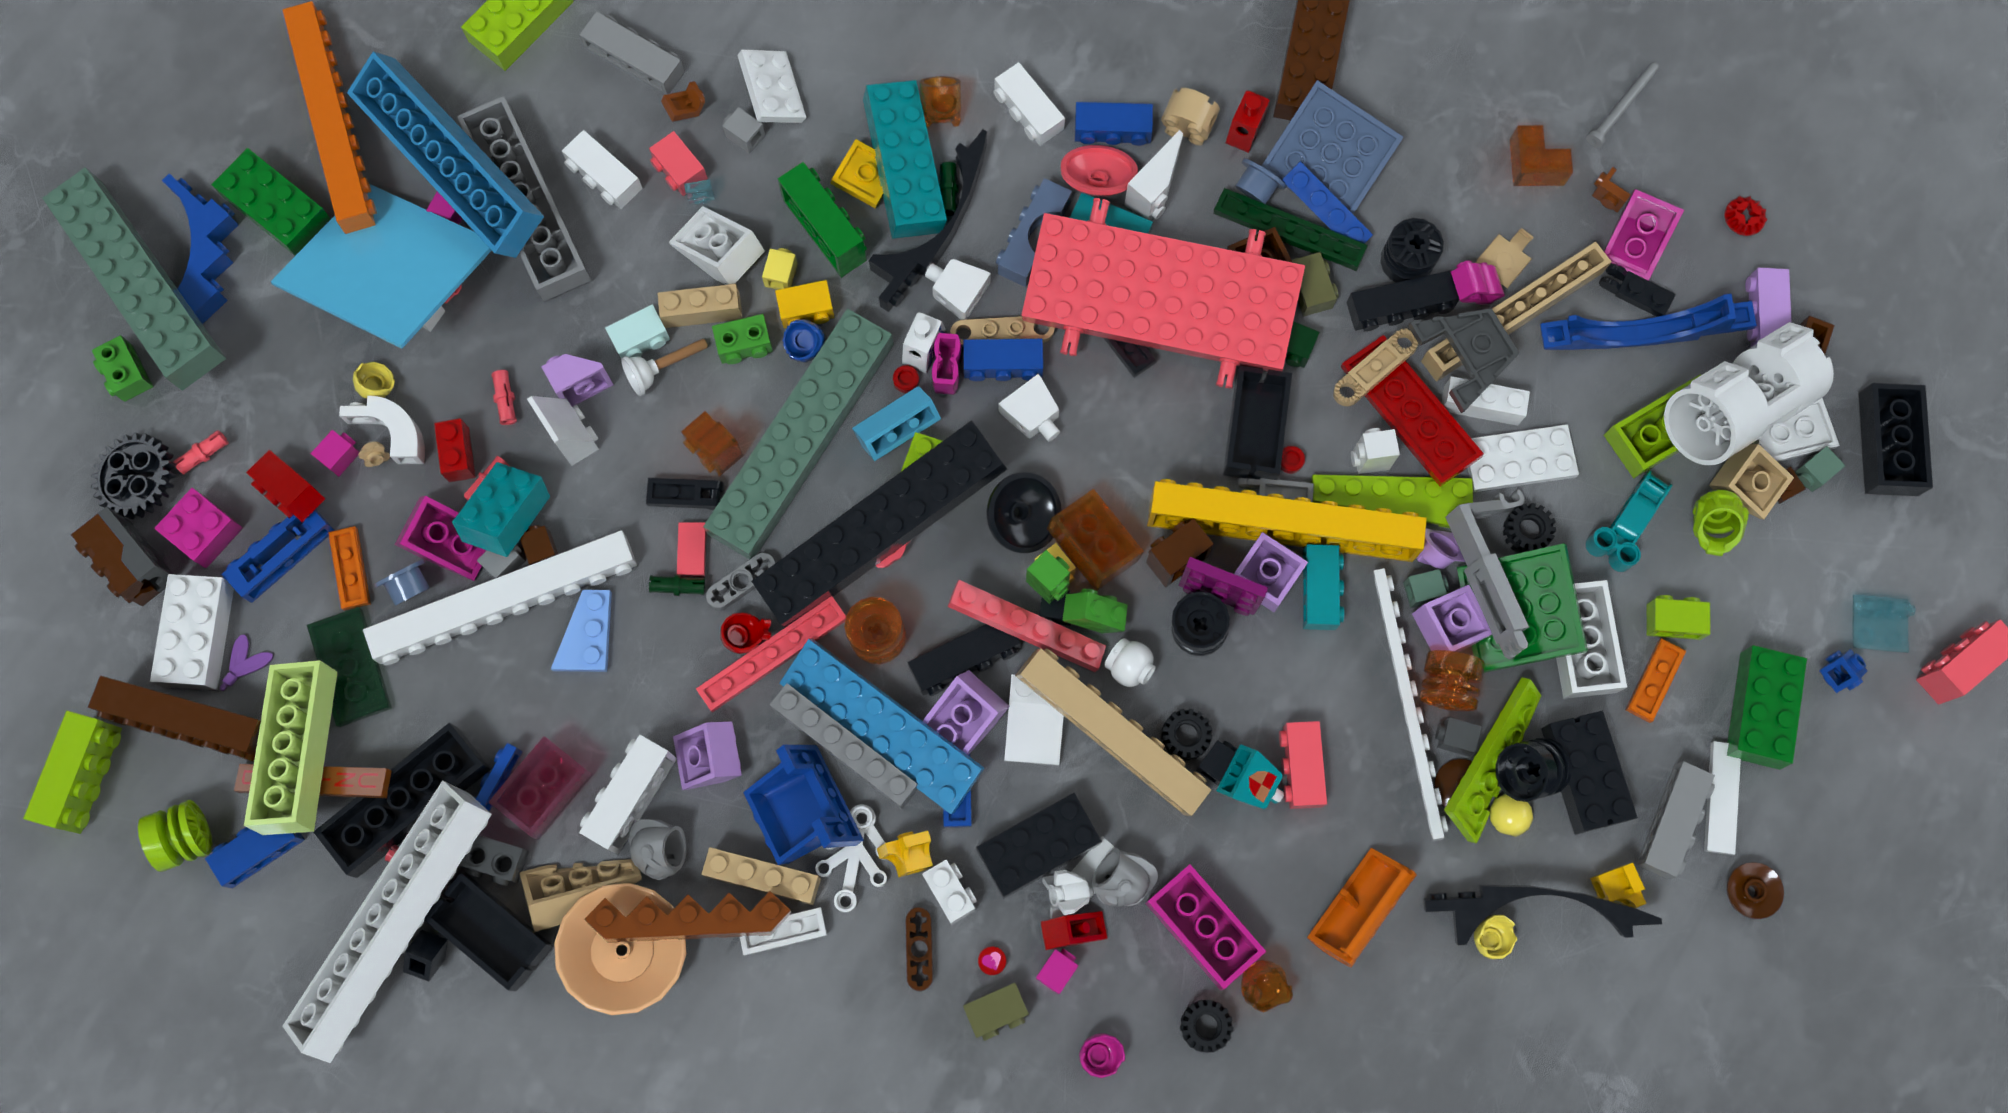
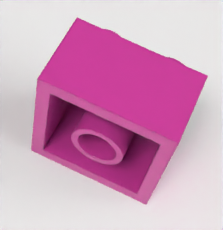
M191 488L154 529L194 562L207 568L243 527L194 488Z

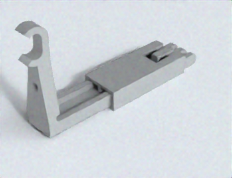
M1519 489L1512 494L1511 498L1514 501L1512 503H1508L1504 499V495L1499 493L1492 501L1458 505L1446 516V520L1468 567L1464 572L1495 642L1500 645L1507 659H1512L1528 647L1523 631L1529 628L1496 553L1490 554L1475 520L1511 512L1524 503V496Z

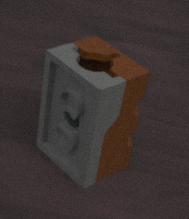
M105 507L71 534L77 542L74 545L77 551L85 558L89 556L92 559L93 564L90 566L95 573L102 578L105 576L108 579L109 584H107V588L116 597L122 596L128 603L134 602L143 607L166 588L168 574H174L133 523L109 507Z

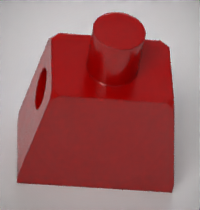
M1246 90L1233 117L1225 143L1249 153L1267 114L1270 100ZM1241 127H1243L1248 131V133L1243 134L1239 131L1241 130Z

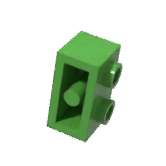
M763 314L712 326L718 355L722 364H737L742 359L749 357L762 358L768 353L773 352Z
M120 335L92 349L96 358L93 361L94 366L101 375L104 374L107 380L104 382V386L111 396L116 395L126 402L153 388L133 345Z
M1045 550L1027 568L1026 582L1049 604L1054 599L1059 601L1069 590L1067 587L1070 584V572L1068 571L1070 567L1062 558L1058 556L1055 559Z
M1081 589V593L1066 594L1063 613L1064 622L1102 634L1125 631L1128 605L1118 602L1117 597L1109 595L1100 596L1097 595L1098 591L1093 589Z

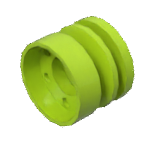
M186 800L179 805L170 806L167 813L159 810L142 816L139 819L138 836L141 847L151 866L159 872L180 866L184 859L186 861H194L197 857H205L212 852V835L208 822L200 807L192 800Z

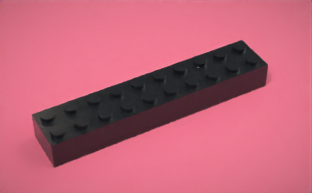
M971 420L751 582L779 623L787 627L829 597L835 596L1008 469Z

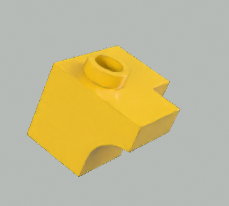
M913 831L898 835V840L884 843L877 848L879 859L891 861L896 867L898 877L922 872L933 866L929 852L931 842L929 831L916 834Z
M1633 863L1616 867L1590 878L1598 898L1619 901L1624 905L1634 908L1647 904L1641 892L1645 890L1644 885Z

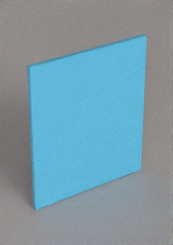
M369 184L371 192L368 193V197L373 200L377 210V214L373 215L376 225L345 234L334 216L271 280V283L403 349L492 250L474 231L437 214L427 212L424 208Z

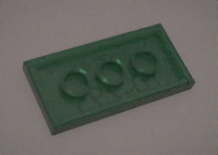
M357 607L308 624L307 628L317 661L320 660L337 671L332 706L336 726L340 728L392 709L379 663L372 659L363 629L368 627L362 608Z

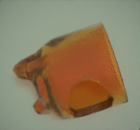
M947 76L928 77L920 80V99L927 129H929L932 123L943 124L951 122L954 127H958L961 121V80Z

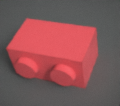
M674 131L649 148L652 155L650 162L657 172L663 171L667 176L665 181L673 191L677 189L682 196H685L708 179L704 167Z

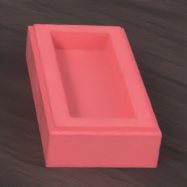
M679 522L677 574L681 575V577H705L706 531L703 528L705 522Z

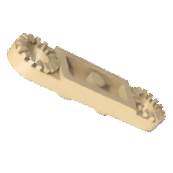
M1022 316L959 320L952 325L950 334H956L960 328L970 330L971 335L969 338L960 339V347L962 348L963 340L1043 339V343L1052 339L1055 328L1047 326L1049 331L1044 335H1039L1034 331V327L1038 324L1025 322Z
M1405 328V330L1400 329L1396 331L1388 340L1384 341L1349 371L1346 376L1339 380L1333 391L1335 401L1342 406L1354 405L1414 354L1418 342L1411 330ZM1407 338L1411 341L1412 346L1407 349L1399 347L1400 345L1397 340ZM1343 387H1350L1354 391V396L1344 398L1339 390Z

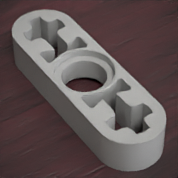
M759 553L712 585L706 593L709 605L718 611L725 610L755 589V586L751 582L753 577L748 569L751 568L755 572L760 567L758 564L760 561L764 563L770 562L768 564V568L775 564L773 557L767 553ZM761 569L756 572V577L762 574L764 570ZM745 575L749 578V583L745 588L739 589L734 586V580L737 576ZM729 583L731 589L736 594L732 596L729 591L723 596L724 602H713L715 599L714 593H725L728 590L725 585Z

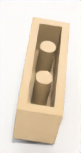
M736 284L657 293L659 316L665 328L742 319L740 293Z

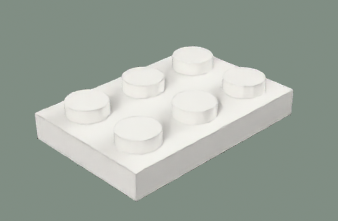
M741 49L737 56L757 122L802 123L806 119V114L786 51Z

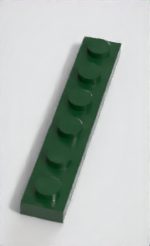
M1226 188L1223 189L1214 208L1213 214L1250 229H1256L1257 232L1275 227L1282 242L1312 254L1320 252L1322 258L1354 271L1358 270L1368 247L1364 243Z

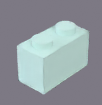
M653 304L605 327L620 358L625 356L629 358L641 357L642 353L650 349H659L670 340Z

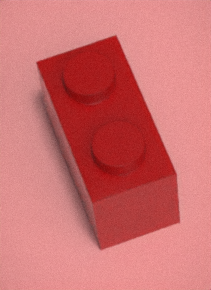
M461 418L434 423L440 473L448 482L476 478L469 427Z

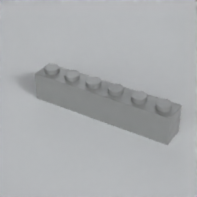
M786 683L770 703L771 708L901 810L918 790L916 782Z

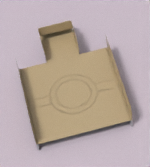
M1521 228L1509 242L1499 233L1475 263L1486 262L1487 265H1494L1501 284L1508 289L1531 262L1532 259L1522 251L1534 237Z

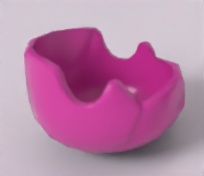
M1098 1033L1084 1041L1080 1049L1079 1060L1082 1068L1089 1075L1104 1078L1117 1073L1121 1063L1125 1061V1052L1123 1045L1116 1037L1105 1033Z

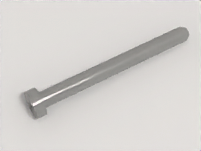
M1657 62L1650 63L1596 131L1592 130L1587 135L1586 140L1591 146L1600 148L1605 143V135L1659 70Z

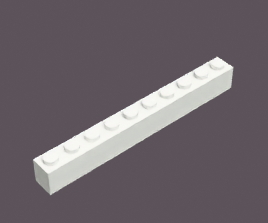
M621 530L363 629L372 659L379 664L391 665L400 660L399 657L404 655L420 654L426 650L425 647L430 645L446 644L452 640L451 637L456 635L472 634L478 630L477 627L482 625L498 624L504 620L503 617L508 615L524 614L529 611V607L534 605L550 604L555 601V597L563 594L566 596L576 594L581 590V587L589 584L592 586L599 585L605 582L607 577L615 574L617 576L625 575L631 572L632 568L637 566L627 536Z

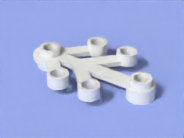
M856 805L850 810V813L863 839L866 833L875 845L876 855L879 857L877 848L886 842H884L874 827L876 821L875 812L868 805ZM860 814L867 815V821L863 824L857 822V817ZM863 841L857 846L844 847L827 860L819 861L815 867L816 873L820 877L826 878L832 874L835 867L848 859L843 888L834 897L835 907L843 913L853 911L857 905V897L853 892L859 861L869 873L870 881L875 887H883L887 883L886 873L879 870L864 848ZM833 847V848H825V849H827V850H833V849H835L836 847ZM828 864L829 871L826 874L820 873V865ZM878 873L884 876V881L880 884L874 882V876ZM845 896L851 898V904L848 907L841 905V899Z

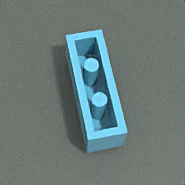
M917 386L852 429L862 448L876 461L914 437L915 432L920 433L939 421L941 417L932 399Z

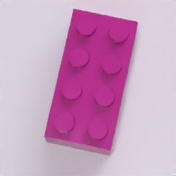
M1191 864L1145 903L1219 990L1227 988L1267 952Z

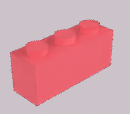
M1320 721L1286 723L1283 726V730L1279 731L1280 747L1285 748V758L1281 760L1282 774H1287L1288 784L1284 786V800L1289 802L1290 809L1324 807L1327 805Z

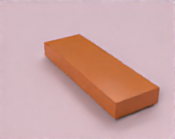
M353 526L328 532L341 609L345 611L371 605L358 528Z
M1663 638L1659 639L1625 710L1649 723L1653 722L1686 650Z

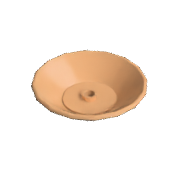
M632 883L603 885L579 898L563 917L554 942L556 970L566 991L586 1008L608 1015L638 1013L662 1000L679 979L687 955L686 939L607 943L585 921V918L604 898L613 904L625 917L646 896L668 915L674 909L673 905L655 890ZM620 946L627 947V953L623 956L617 954V949Z

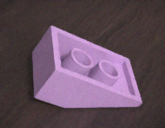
M968 670L956 676L924 718L923 722L965 754L969 755L1010 706Z

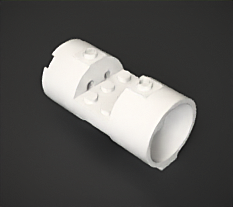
M1789 322L1759 340L1756 345L1742 352L1733 363L1724 361L1691 381L1690 385L1676 392L1666 404L1664 422L1667 434L1678 451L1698 464H1720L1758 440L1765 433L1767 426L1789 420L1824 397L1830 390L1833 382V365L1830 357L1826 358L1818 346L1820 342L1813 337L1814 329Z

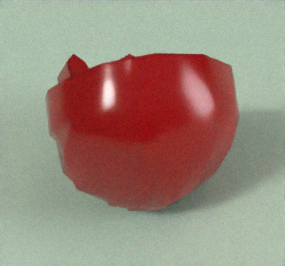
M748 613L732 614L725 619L721 626L720 639L728 650L738 654L748 653L754 650L761 641L771 638V632H769L771 620H759Z

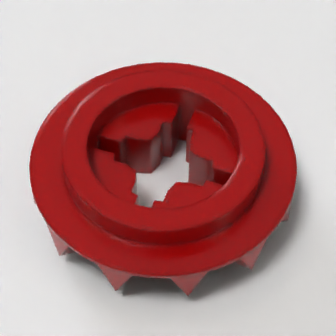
M1739 196L1727 205L1725 221L1728 227L1735 233L1751 236L1763 229L1767 221L1766 209L1762 208L1760 201L1751 199V196L1746 198ZM1746 208L1749 211L1748 214L1750 216H1753L1750 217L1747 222L1745 219V215L1741 214L1746 210Z

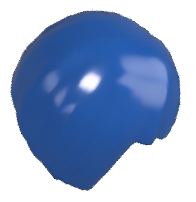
M797 319L790 322V325L787 326L784 332L783 346L791 359L806 363L816 357L824 344L825 336L822 329L814 322Z

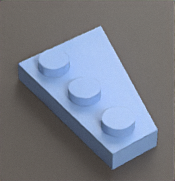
M582 590L552 664V671L607 672L612 596L610 590Z

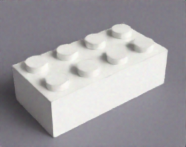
M168 574L150 682L164 688L218 691L234 588L226 579L222 577Z
M1603 580L1575 583L1588 652L1556 658L1563 699L1618 693L1627 688L1608 582Z
M640 734L637 739L630 741L625 750L627 755L622 764L617 763L610 774L612 780L607 788L603 787L599 791L595 799L596 806L592 812L585 814L580 823V827H582L579 832L580 834L618 855L629 839L632 824L641 819L677 760L668 750Z

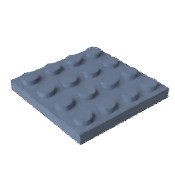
M1317 80L1261 166L1282 180L1301 161L1354 214L1403 139V136Z

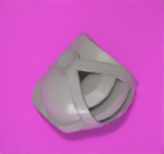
M643 819L632 824L629 833L631 859L644 875L652 879L664 880L682 868L686 857V838L681 827L673 826L658 819Z
M1114 848L1097 867L1093 875L1092 886L1097 898L1105 905L1115 907L1133 906L1140 903L1148 892L1153 889L1158 880V872L1155 866L1144 857Z

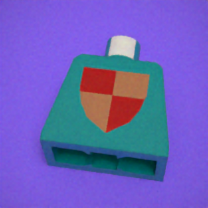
M1240 744L1216 791L1235 800L1265 809L1270 801L1277 804L1284 796L1283 789L1278 787L1282 780V773L1259 751Z

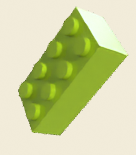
M487 0L461 28L469 43L506 71L574 1Z
M1701 374L1613 425L1604 434V437L1633 479L1679 452L1666 431L1664 422L1665 407L1668 400L1676 392L1690 385L1691 381L1701 376Z
M66 710L23 819L81 834L83 828L89 822V812L92 804L100 794V784L103 776L109 771L112 753L120 743L122 728Z

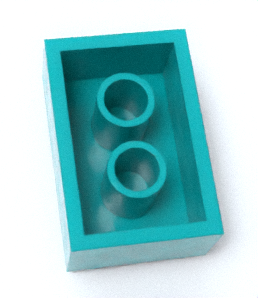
M496 462L452 523L462 542L508 557L546 504L550 495L541 476Z

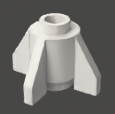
M1055 871L1054 875L1046 876L1042 879L1043 884L1049 890V899L1052 904L1050 907V919L1074 914L1084 905H1087L1090 898H1092L1093 891L1090 882L1086 881L1083 876L1070 871Z

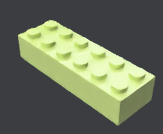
M320 660L275 664L269 667L244 821L245 827L261 835L314 832L337 679V671Z

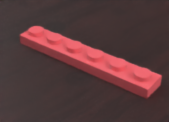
M958 580L955 584L947 606L1043 650L1047 648L1055 655L1090 671L1096 672L1100 667L1106 645L961 580Z
M831 596L779 631L769 640H766L754 650L697 687L696 690L713 713L799 654L808 639L819 640L847 621L848 618Z

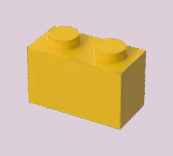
M827 280L775 290L783 328H787L790 322L797 319H805L815 324H823L835 318Z

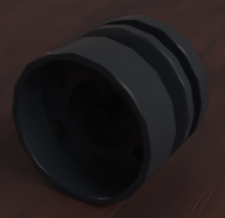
M1410 218L1401 221L1392 230L1381 252L1380 263L1383 272L1394 282L1430 275L1443 252L1444 241L1440 231L1434 224L1424 219Z
M1195 592L1187 594L1178 601L1173 610L1171 631L1176 644L1181 650L1195 656H1205L1217 651L1222 647L1228 635L1230 616L1227 607L1220 598L1211 593ZM1195 622L1197 624L1204 622L1205 631L1202 629L1198 630V632L1195 631Z
M1536 738L1507 746L1499 754L1496 762V778L1499 786L1507 796L1516 801L1529 802L1557 794L1568 785L1572 776V763L1568 752L1560 743L1550 738Z

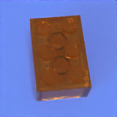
M1094 489L1053 516L1047 527L1050 534L1096 591L1137 563L1144 552Z

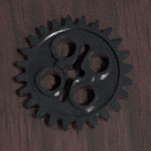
M134 433L132 437L125 434L123 442L114 439V448L106 446L108 452L106 456L99 454L102 463L94 464V467L99 469V471L91 475L92 478L97 479V482L91 485V488L98 490L94 494V498L100 500L99 506L109 507L123 517L134 519L135 515L143 518L145 511L154 513V504L162 506L160 500L162 496L169 498L166 489L174 488V485L169 483V480L177 477L170 470L177 465L170 461L174 455L167 452L169 447L162 444L161 440L145 433L143 435Z

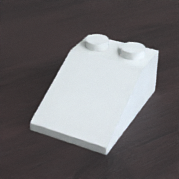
M1180 130L1127 185L1124 205L1134 214L1150 221L1153 218L1157 220L1166 209L1165 202L1168 199L1167 195L1183 133Z
M704 206L669 241V244L712 278L725 285L735 284L765 252L751 230Z
M538 396L527 398L552 440L571 466L599 450L595 444L598 437L591 426L585 428L581 422L585 417L577 404L572 407L567 399Z
M1011 674L1010 707L1008 710L1004 761L1059 766L1064 716L1015 675Z

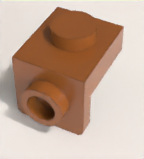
M693 81L689 82L686 91L663 95L661 102L670 119L674 122L699 116L705 104V96L698 88L696 82Z
M1612 167L1608 174L1602 172L1593 184L1598 188L1592 196L1599 200L1607 209L1618 213L1631 194L1610 181L1617 170Z

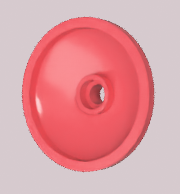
M1087 145L1068 152L1061 161L1060 171L1066 183L1075 190L1091 196L1105 197L1126 191L1128 183L1138 173V167L1132 157L1119 149L1103 145Z

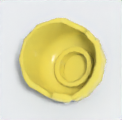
M377 362L361 363L353 373L355 391L363 398L367 399V396L385 398L394 388V376L384 364Z
M1506 794L1494 799L1489 810L1492 825L1502 834L1514 837L1520 836L1529 830L1533 821L1530 804L1528 802L1516 801Z
M1505 915L1487 916L1474 931V942L1480 954L1488 959H1503L1512 953L1515 942L1518 940L1513 930L1515 923Z

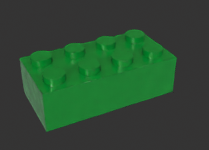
M246 148L211 184L226 201L294 256L331 220L320 205L249 148Z
M802 162L777 178L784 203L841 278L867 261L865 254L867 247L864 244V234L859 227L853 228L849 222L850 217L843 207H837L834 203L835 197L828 187H822L819 183L821 179L814 168L809 169Z
M1755 645L1740 653L1727 741L1729 743L1727 756L1778 770L1793 764L1807 658Z

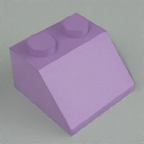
M564 354L550 358L545 365L541 366L557 396L561 399H567L572 407L614 385L601 363Z
M1469 585L1430 601L1412 613L1437 662L1461 652L1492 635L1479 603Z
M708 722L673 736L682 790L718 784L742 776L732 722Z

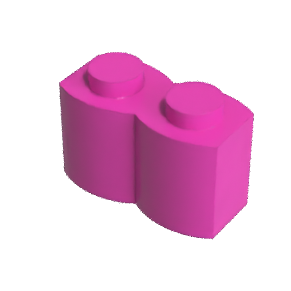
M1471 260L1459 263L1456 266L1457 268L1451 271L1460 302H1475L1476 304L1484 305L1491 304L1505 296L1494 265H1487L1486 262L1472 263Z
M939 333L934 342L933 388L937 394L954 395L959 385L960 339L958 334Z

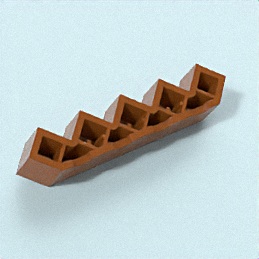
M771 891L751 911H748L734 896L728 893L710 913L705 911L690 895H687L668 915L646 896L627 917L604 898L585 918V921L607 943L756 935L771 936L789 917L791 910Z

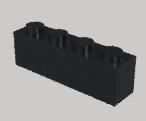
M1451 270L1352 292L1346 303L1354 330L1372 331L1378 328L1379 325L1387 323L1389 326H1394L1409 318L1420 320L1435 312L1439 314L1449 313L1454 310L1460 299Z
M985 624L909 661L908 666L922 695L929 694V696H934L944 690L943 686L953 682L956 676L968 670L973 672L978 669L979 672H983L993 666L992 662L1000 658L1008 660L1018 654L1017 650L1020 649L1021 643L1018 638Z

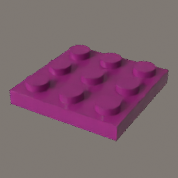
M1192 557L1189 558L1178 585L1183 587V591L1188 594L1195 592L1211 593L1220 598L1224 604L1234 607L1233 610L1236 613L1244 616L1256 613L1268 590L1266 586Z

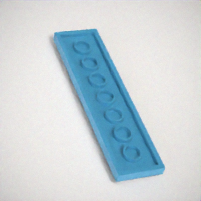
M813 638L807 640L779 683L783 687L786 683L916 782L918 790L950 814L955 813L985 769Z

